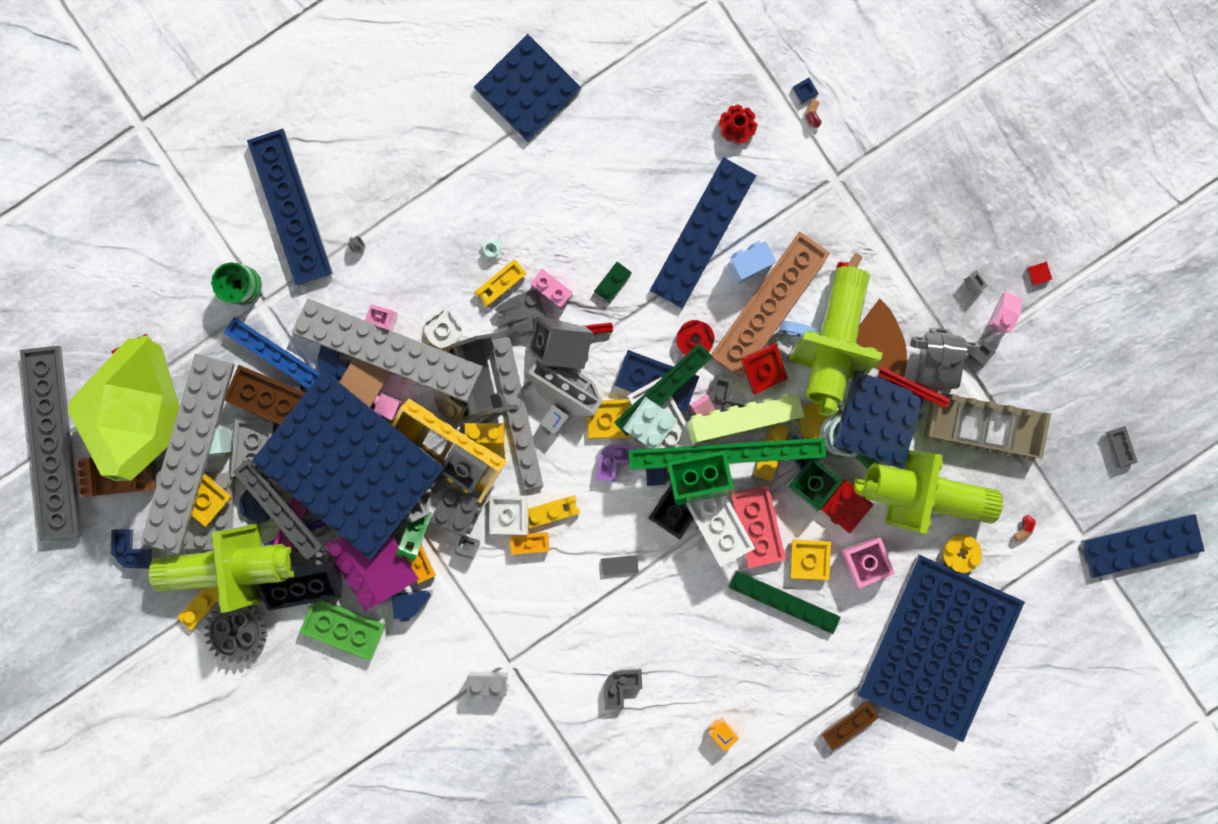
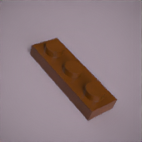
M866 700L820 734L833 751L877 720L879 716Z

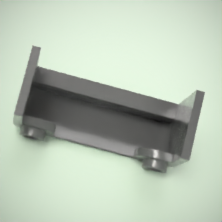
M502 332L474 336L451 344L447 348V353L483 366L482 373L469 402L466 403L458 400L467 407L462 417L464 420L518 408L517 404L506 406V399L503 395L494 393L487 357L491 356L494 351L492 339L502 336Z

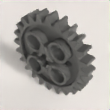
M251 605L223 613H221L220 606H217V611L211 612L213 618H207L206 620L210 624L204 626L209 632L204 634V636L210 638L205 643L212 644L209 651L215 649V657L221 654V661L228 657L229 663H232L234 659H236L237 663H240L242 658L246 662L249 660V656L252 658L256 656L255 651L259 653L262 650L260 646L266 644L262 638L268 637L263 631L267 630L268 627L263 626V623L267 620L260 619L263 612L256 613L257 606L251 609ZM239 614L245 617L244 624L239 622ZM221 621L227 624V630L221 628ZM238 629L239 633L234 634L233 630ZM246 632L252 635L251 642L246 640ZM228 639L233 641L234 648L228 647Z

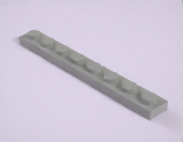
M504 337L492 340L502 392L507 403L506 406L518 405V408L507 411L524 489L544 486L511 338Z

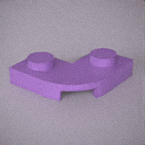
M612 444L603 449L598 459L596 480L615 482L617 463L630 465L629 450H637L639 447Z

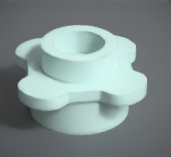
M498 240L493 242L484 241L482 243L484 250L483 258L485 260L490 258L499 259L502 254L499 250L501 244Z

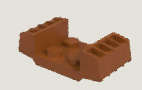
M92 457L76 459L80 497L156 490L153 461L133 480L114 481L101 476Z

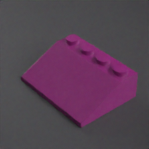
M391 535L372 560H369L342 536L325 545L365 612L419 580L407 558L403 555L402 557L396 555L399 545L393 535Z

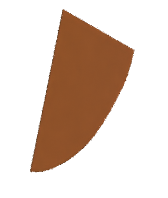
M879 298L859 324L856 344L863 348L872 347L877 349L878 352L883 353L881 361L875 366L879 370L886 368L904 377L907 365L905 340L892 311Z

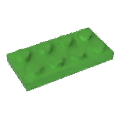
M326 600L310 604L299 633L371 661L386 624Z

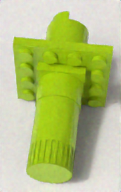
M844 266L836 269L820 335L814 331L804 332L788 356V362L812 368L805 396L809 400L820 404L818 414L835 415L838 412V405L843 403L848 378H853L854 371L868 374L882 358L883 353L878 352L877 349L872 347L863 348L856 344L870 280L869 273L859 268Z
M909 450L904 469L872 464L868 468L864 480L855 479L854 481L855 492L858 495L865 497L869 501L888 504L885 524L927 534L930 528L931 513L993 524L1000 518L1003 510V496L1000 491L939 477V472L943 465V455Z
M259 524L212 532L211 542L214 551L157 557L152 560L149 566V581L152 588L157 592L218 588V603L221 613L230 612L263 601L255 584L284 582L288 577H294V572L290 571L289 553H291V547H285L283 544L261 546Z

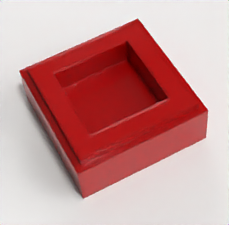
M1047 261L1027 267L1032 286L1052 280Z

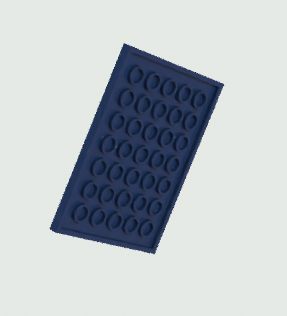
M323 370L251 461L369 560L375 557L445 469L325 370Z
M918 554L857 691V695L964 742L1025 601Z

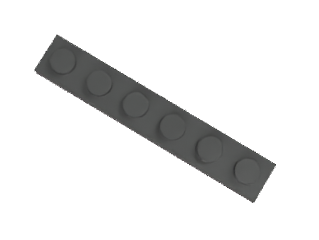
M247 459L233 471L306 560H310L323 548L321 543L250 459Z

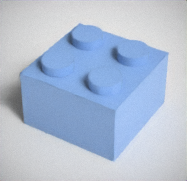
M757 241L747 248L748 251L743 252V250H740L730 257L731 260L728 262V266L738 284L772 267L777 262L766 241L763 243Z

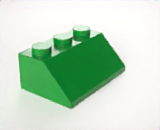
M726 450L667 462L676 506L734 494Z

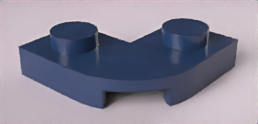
M320 346L318 354L320 370L322 372L325 370L335 379L341 380L350 363L338 360L339 352Z
M133 529L111 530V554L124 568L149 569L152 562V549L133 548Z

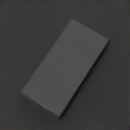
M637 555L601 558L603 575L639 572Z

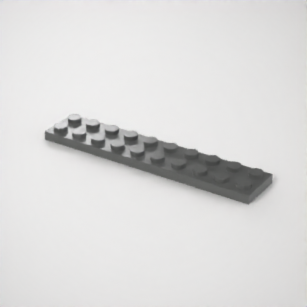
M61 346L20 350L39 539L44 541L81 536L62 349Z

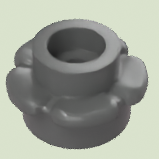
M358 235L349 238L348 246L353 253L357 252L360 254L366 248L365 243Z

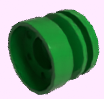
M228 262L219 266L212 275V290L217 298L224 302L244 306L253 303L261 294V277L256 270L249 266Z

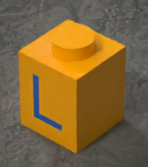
M723 717L720 720H714L709 725V734L724 751H727L739 740L738 734Z

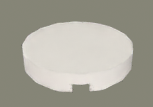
M439 310L432 313L427 318L424 326V334L427 340L433 346L439 348H448L449 345L457 343L463 333L460 319L454 313L447 310Z

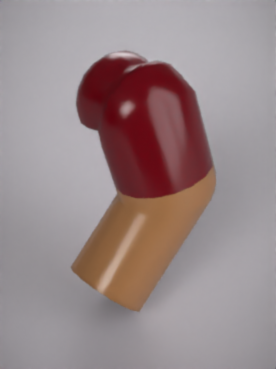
M811 99L805 111V118L811 127L819 128L822 120L817 115L816 110L820 102Z

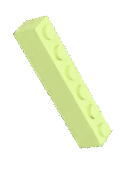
M785 394L777 400L773 398L762 400L760 404L750 402L742 408L732 406L727 408L725 412L715 410L709 412L707 416L697 414L691 417L686 426L693 446L796 422L805 416L799 396Z

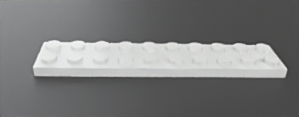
M661 378L629 394L628 398L633 405ZM671 396L661 408L678 420L658 448L692 446L686 421ZM726 495L686 504L720 567L755 549Z

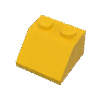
M465 423V435L506 460L505 423Z

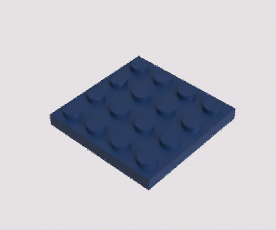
M529 34L518 42L474 86V89L527 142L582 90L581 86Z
M854 371L833 446L904 469L923 398L915 395L909 389L860 371Z

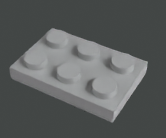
M235 419L231 465L232 477H237L233 471L247 459L252 461L275 432V422ZM258 468V470L263 474V476L266 479H271L266 473H264L260 468Z

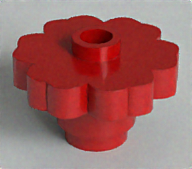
M739 104L730 106L727 112H723L720 116L718 123L719 127L722 128L720 135L727 142L733 140L736 145L747 143L749 137L755 135L758 124L754 121L755 113L749 107L743 109Z

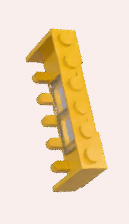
M408 399L399 409L392 423L395 428L441 465H443L455 444L488 465L485 474L475 488L482 493L477 501L480 504L507 463L506 460L486 447L477 444L465 434L455 430L451 425L441 421L433 413L411 399ZM447 477V481H448V482H450V483H453V482H454L453 480H451L450 478ZM463 488V491L465 493H470L469 491Z

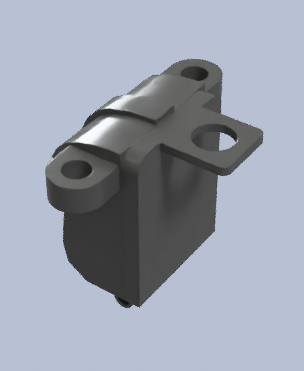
M931 328L932 333H926L924 337H911L910 346L921 349L916 383L927 387L958 389L961 383L965 356L967 354H978L980 344L968 342L963 337L953 335L949 329Z

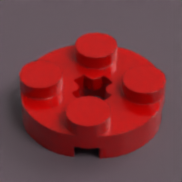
M690 320L680 327L677 332L676 344L682 354L687 355L697 346L694 342L691 343L690 341L692 334L700 336L701 339L698 342L710 352L715 336L712 328L707 323L699 320Z

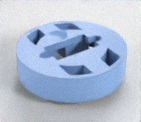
M781 321L778 334L785 333L801 338L804 332L814 331L818 333L819 330L796 322Z

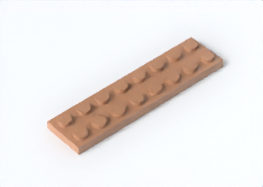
M799 231L711 353L713 358L742 378L745 371L740 359L765 346L781 321L828 258L830 252Z

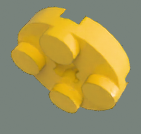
M964 534L953 535L947 539L942 549V559L945 565L960 573L974 570L982 561L981 547L972 536ZM960 548L966 551L965 557L963 559L961 556H957V553L960 552Z

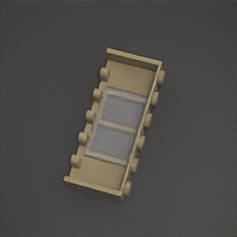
M934 391L949 398L950 403L947 408H942L930 402L924 436L930 437L929 441L941 443V440L949 441L948 445L958 447L962 443L967 444L968 449L979 450V447L986 448L988 453L998 454V451L1005 452V456L1016 458L1017 455H1022L1024 460L1035 461L1036 458L1043 459L1051 413H1042L1031 409L1016 408L1011 405H1001L996 402H986L975 398H966L955 394Z

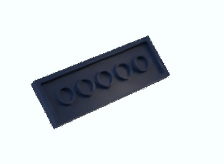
M1188 514L1082 540L1090 577L1092 578L1205 551L1196 514Z

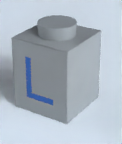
M553 405L540 422L542 425L541 430L548 435L551 433L556 435L569 416Z

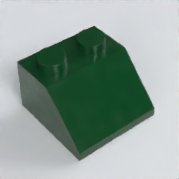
M810 459L788 487L801 500L818 512L843 480L818 460Z

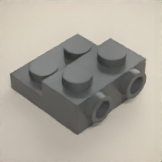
M455 444L442 465L445 468L442 474L472 493L485 474L488 465Z
M445 487L430 519V523L465 538L467 534H471L475 525L472 523L475 516L479 517L483 507L480 506L477 499Z

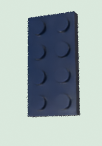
M627 350L614 386L633 393L651 382L662 378L673 366ZM694 375L672 395L679 410L687 412L700 376Z

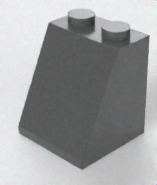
M536 316L528 352L545 366L584 369L589 358L590 345L593 342V332L585 326Z

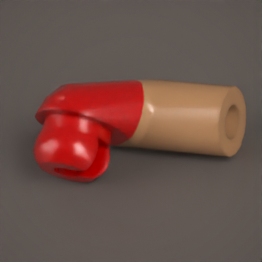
M854 253L849 262H838L836 269L844 266L857 268L863 257Z
M1026 515L1022 518L1024 523L1023 529L1013 535L1018 543L1033 534L1036 521L1031 515Z

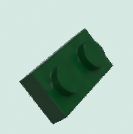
M616 261L594 290V293L610 303L632 272Z

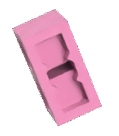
M541 269L530 283L533 288L560 309L564 307L573 295L572 291L544 269Z

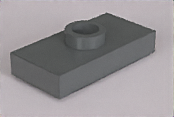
M1126 426L1105 432L1117 468L1138 463Z

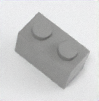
M469 672L467 695H507L508 672Z

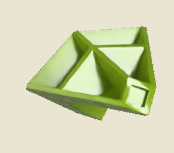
M147 336L127 339L70 399L68 412L101 476L114 481H131L169 445L180 406L162 346L153 342Z

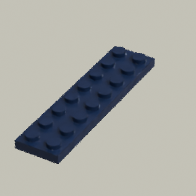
M282 128L247 140L295 285L300 286L332 275L333 271L285 130Z
M725 157L722 158L651 286L650 292L681 309L684 308L757 175Z

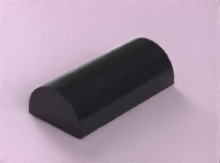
M672 483L648 517L649 520L679 540L694 520L686 504L676 506Z
M335 562L290 569V571L294 572V577H288L284 582L255 584L268 611L341 598L342 596L341 574Z

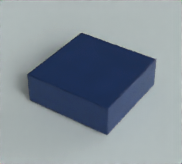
M810 77L792 87L801 104L819 94Z
M665 468L645 469L647 486L666 485Z

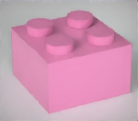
M878 536L841 550L854 585L858 588L895 574L882 539Z

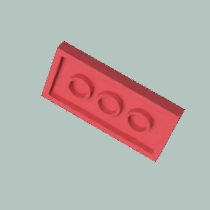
M769 485L731 494L734 511L755 547L754 550L745 554L748 569L786 560Z

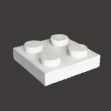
M490 495L489 534L527 535L528 496Z

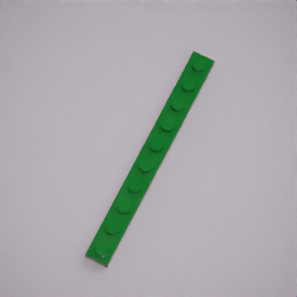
M825 438L629 450L630 470L668 468L667 462L725 450L729 464L826 458Z

